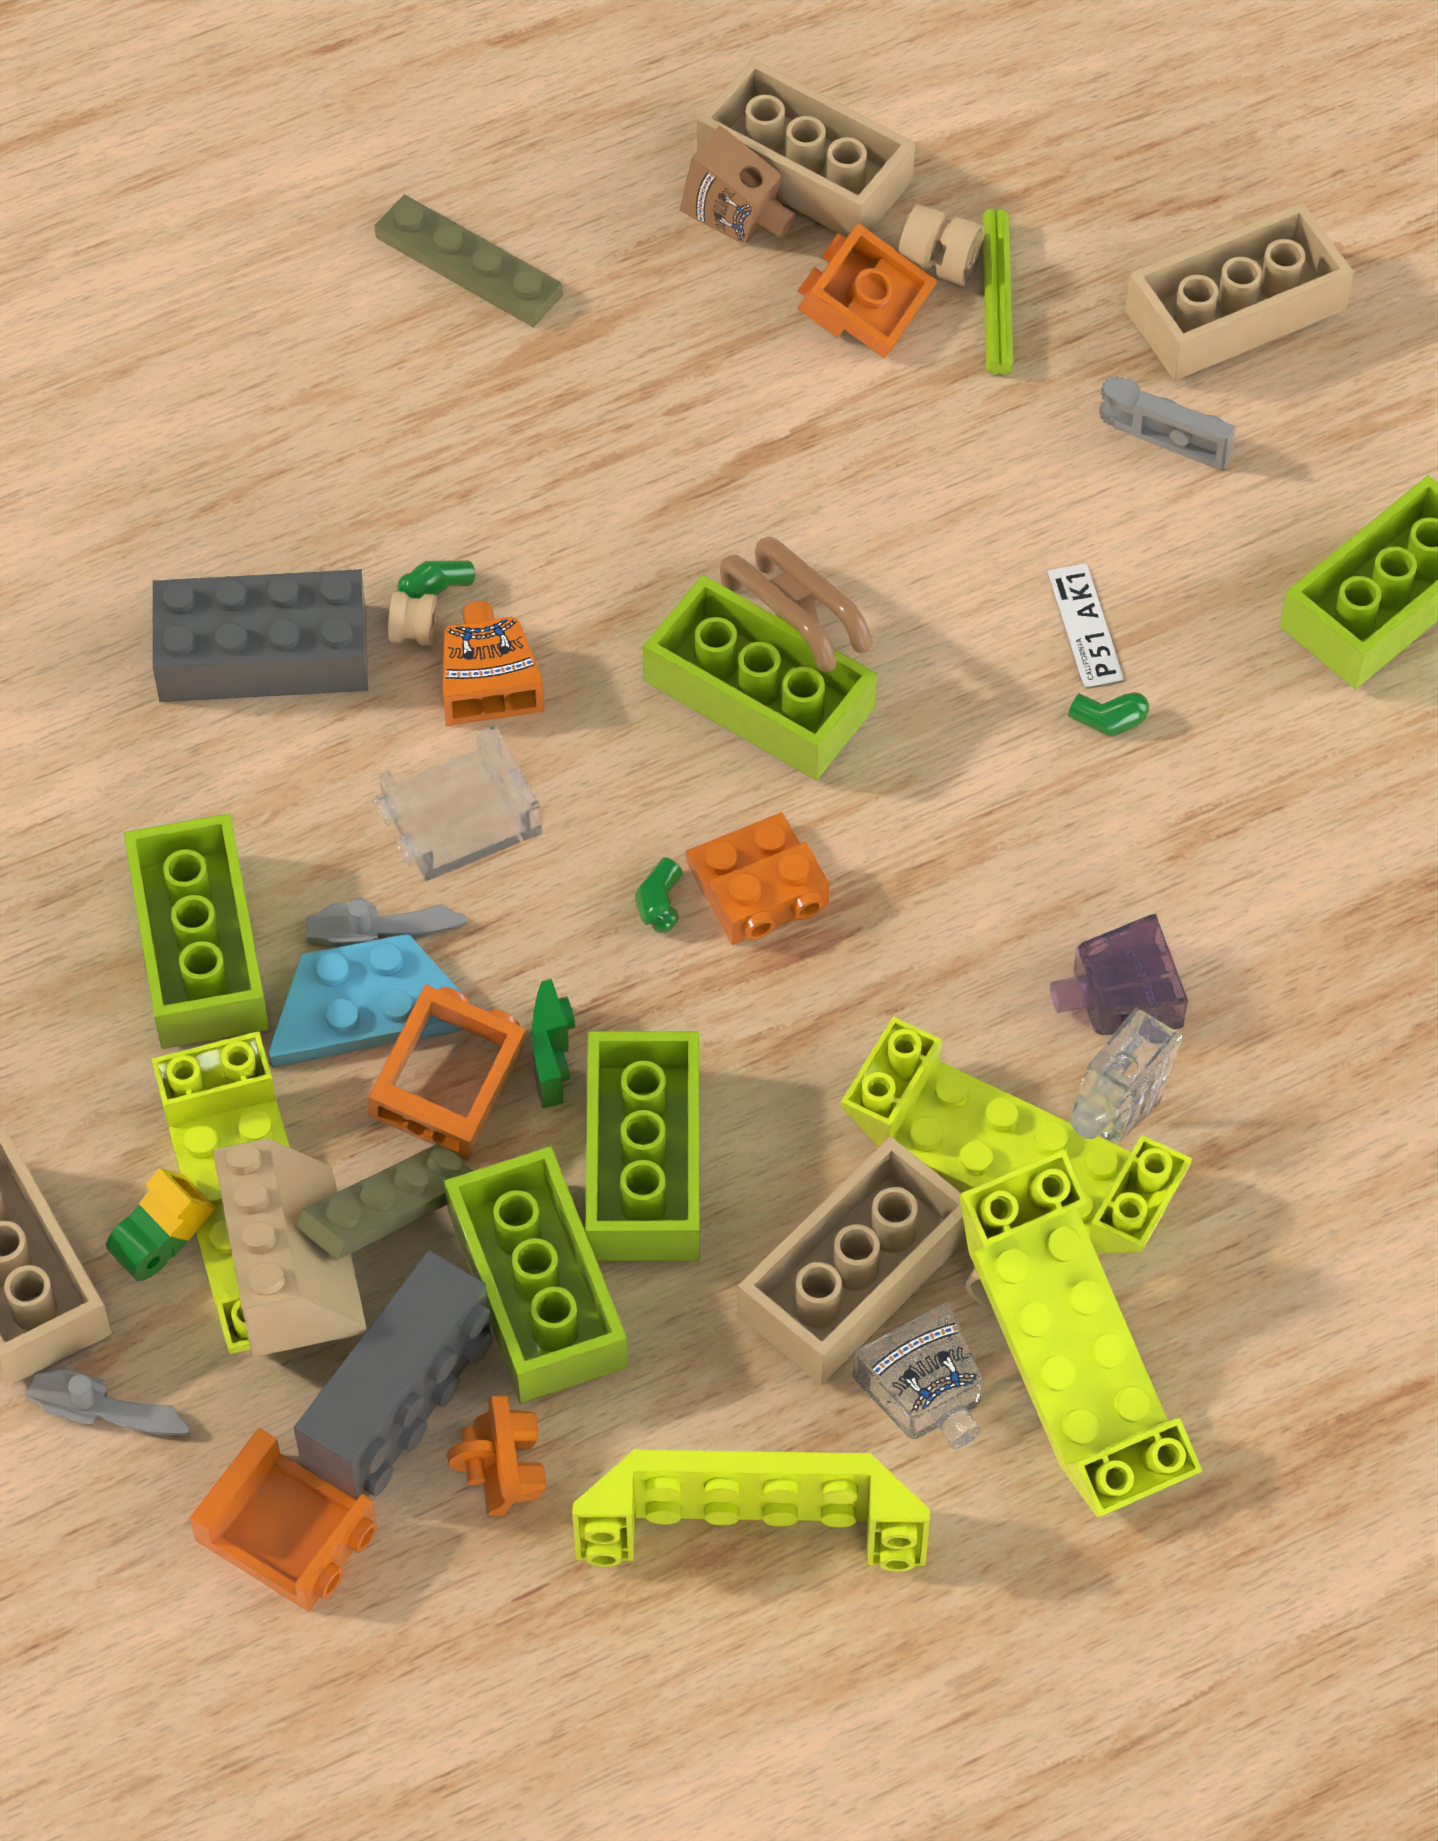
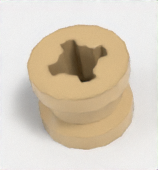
M394 591L391 597L388 618L389 642L400 644L405 639L417 640L421 646H432L437 622V596L434 594H424L421 598H411L403 591Z

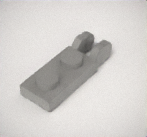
M1111 377V379H1106V382L1103 383L1101 395L1104 402H1101L1099 412L1103 423L1106 422L1108 426L1113 425L1114 428L1127 432L1132 436L1220 471L1222 469L1225 470L1232 458L1236 426L1226 423L1216 416L1205 415L1178 405L1171 399L1157 397L1144 391L1141 392L1137 382L1129 379L1124 380L1123 377Z

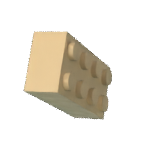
M751 58L697 119V151L720 125L779 171L782 179L776 197L777 201L845 237L849 235L857 223L871 231L913 182L915 142L754 58Z
M1302 202L1131 272L1129 275L1125 311L1172 379L1177 381L1347 310L1354 271Z
M4 1128L0 1130V1370L8 1385L11 1386L112 1335L101 1298Z
M890 1136L738 1285L737 1315L822 1386L967 1240L959 1198L961 1192Z

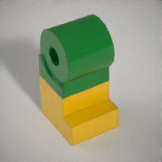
M158 1168L145 1184L149 1192L132 1213L113 1229L107 1239L106 1249L137 1281H144L158 1273L172 1257L179 1253L216 1210V1207L183 1174Z

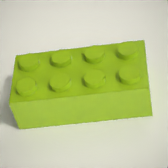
M1427 475L1286 591L1279 627L1355 690L1438 621V482Z
M703 574L642 646L644 682L816 781L875 709L877 673L836 649H834L837 659L836 667L827 673L820 671L808 643L791 625Z
M231 814L123 832L154 1019L161 1049L270 1030Z
M588 1031L585 1233L596 1261H700L699 1031Z
M552 1146L444 1180L448 1214L472 1276L486 1284L488 1309H490V1325L520 1404L628 1368L626 1334Z

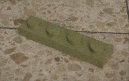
M405 194L374 225L376 238L533 328L563 296L561 282Z
M438 1143L303 1208L295 1227L332 1257L339 1260L446 1206L444 1180L472 1172L473 1170L465 1165L456 1153L445 1149Z

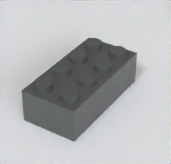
M362 569L153 580V672L159 702L368 691L366 602Z
M428 1250L293 1427L301 1466L355 1500L361 1494H365L368 1497L370 1495L378 1496L389 1483L394 1471L392 1465L404 1450L412 1451L422 1439L427 1428L426 1420L436 1406L444 1407L453 1398L460 1383L459 1376L471 1361L474 1364L479 1362L487 1352L493 1335L490 1329V1309H488L486 1284Z

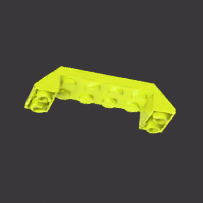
M894 1016L891 1018L841 1100L840 1106L878 1147L891 1136L962 1193L1065 1150L1088 1202L1077 1207L1096 1253L1143 1251L1188 1171L1192 1158L1144 1135L1140 1136L1134 1149L1130 1152L940 1061L942 1039Z
M259 1031L151 1059L180 1174L185 1175L216 1207V1210L197 1230L196 1235L229 1355L250 1350L251 1347L242 1310L213 1149L267 1138L289 1147L276 1100L271 1071Z
M1062 1150L959 1194L970 1257L1057 1461L1095 1516H1104L1203 1472L1181 1419L1168 1420L1078 1212L1077 1207L1088 1202L1066 1151Z
M634 1449L573 1503L572 1510L576 1560H586L589 1564L598 1567H612L620 1564L621 1561H634L635 1518H646L652 1523L662 1525L674 1524L681 1519H705L710 1524L722 1526L735 1524L739 1520H763L766 1524L772 1526H790L797 1521H821L830 1527H848L855 1524L856 1521L867 1522V1565H880L882 1569L891 1572H904L913 1569L915 1566L926 1565L930 1526V1509L871 1453Z

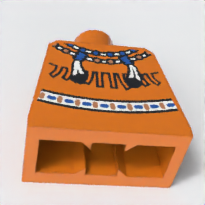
M476 601L466 605L462 611L464 623L450 625L444 630L442 693L446 726L545 712L542 676L519 620L512 616L495 619L493 607L488 602Z

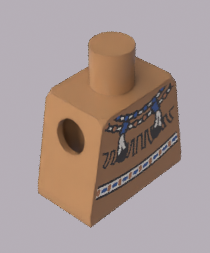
M719 125L691 159L679 210L740 243H747L761 226L781 239L789 231L796 218V213L776 201L782 179L779 171Z

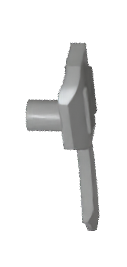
M357 898L350 903L330 904L321 912L307 916V943L345 946L378 940V935H425L467 924V918L442 904L414 912L378 916V910L375 905L362 898Z
M66 1368L50 1373L36 1372L25 1395L28 1401L41 1407L45 1413L84 1425L94 1424L98 1417L119 1426L146 1433L161 1435L190 1434L189 1426L179 1417L172 1405H147L108 1398L102 1379Z

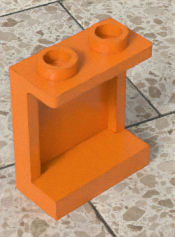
M259 1427L190 1516L195 1541L308 1612L319 1597L327 1599L334 1592L343 1576L342 1566L354 1551L361 1553L368 1546L377 1530L373 1499L365 1494H361L355 1500L280 1453L278 1439Z

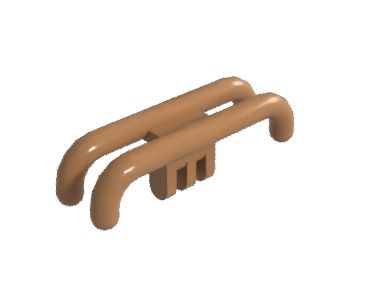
M765 537L757 542L755 560L759 571L738 555H731L722 560L720 566L722 585L731 591H737L741 585H744L771 608L777 617L783 619L798 631L808 643L820 671L826 673L832 671L836 667L837 659L832 643L819 623L814 604L816 600H819L841 620L849 635L854 651L863 654L871 649V634L857 606L777 539ZM776 566L784 571L770 580L762 574L773 572Z

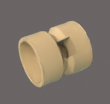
M916 204L903 229L898 252L926 273L933 268L936 271L937 278L965 286L970 280L978 262L983 245L985 227L984 224L959 216L951 221H947L945 212Z

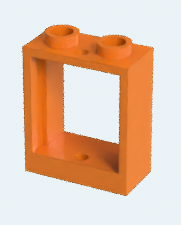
M425 984L368 1096V1116L430 1144L436 1145L439 1143L445 1149L456 1153L459 1157L469 1160L524 1049L526 1028L519 1026V1021L507 1012L498 1009H491L488 1012L470 1004L469 999L455 989L440 987L438 990ZM430 1015L502 1046L467 1117L395 1086Z

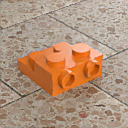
M857 223L846 238L837 233L821 257L828 264L823 272L814 267L801 284L797 292L805 298L797 309L836 338H838L843 330H846L885 359L938 281L864 226Z
M783 812L686 850V863L731 945L746 939H760L768 935L777 926L794 919H809L818 914L823 907L829 905L830 883L806 842L800 844Z

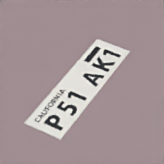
M1087 563L1047 570L1084 688L1124 681Z

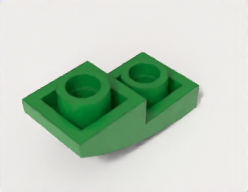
M552 979L541 981L535 1000L532 1022L534 1070L542 1109L563 1103L562 1082L570 1080L564 1052L569 1051L568 1030L575 1028V1019L567 996L558 998Z

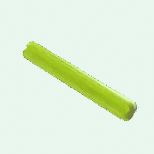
M989 208L983 213L982 221L985 227L983 277L986 370L992 375L999 373L1007 375L1013 370L1014 362L1009 214L1002 208L998 210Z

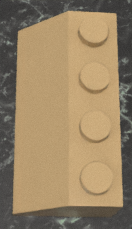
M269 1138L213 1149L252 1356L256 1357L365 1334L367 1328L351 1254L336 1260L295 1227L303 1208L337 1193L332 1167Z

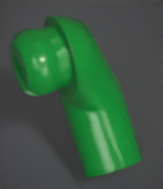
M469 560L425 561L418 565L411 573H407L399 579L397 591H403L411 598H421L424 594L438 595L448 586H470L475 580V568Z
M1137 692L1123 694L1103 704L1079 693L1070 706L1068 717L1105 735L1114 736L1141 724L1149 712V703L1145 696Z
M663 857L638 887L635 894V901L641 920L645 925L651 924L657 933L668 932L679 919L678 911L670 906L671 901L668 893L682 877L683 871L675 861L667 857Z

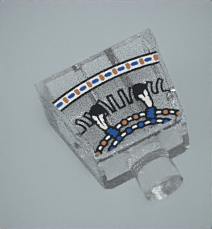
M1136 1007L1093 1058L1085 1071L1072 1115L1070 1116V1123L1075 1132L1086 1139H1094L1101 1135L1112 1143H1120L1160 1104L1183 1036ZM1136 1062V1072L1125 1076L1127 1069Z
M947 1302L854 1351L853 1378L909 1438L918 1439L939 1428L952 1449H958L973 1441L980 1434L981 1429L969 1410L975 1408L981 1402L983 1380L955 1315Z

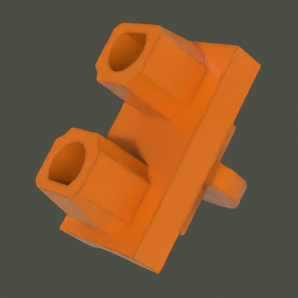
M491 1396L488 1400L489 1410L477 1416L474 1421L475 1426H467L461 1429L462 1442L448 1450L447 1458L451 1469L467 1473L469 1485L477 1486L483 1484L487 1515L504 1516L514 1502L538 1500L546 1489L544 1466L541 1462H517L516 1450H531L538 1440L539 1430L536 1413L510 1410L508 1396Z

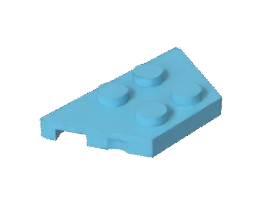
M409 934L301 954L269 1049L272 1067L395 1044L425 984L438 990L440 987H449L460 993L462 992ZM430 1015L419 1039L462 1031L464 1029Z

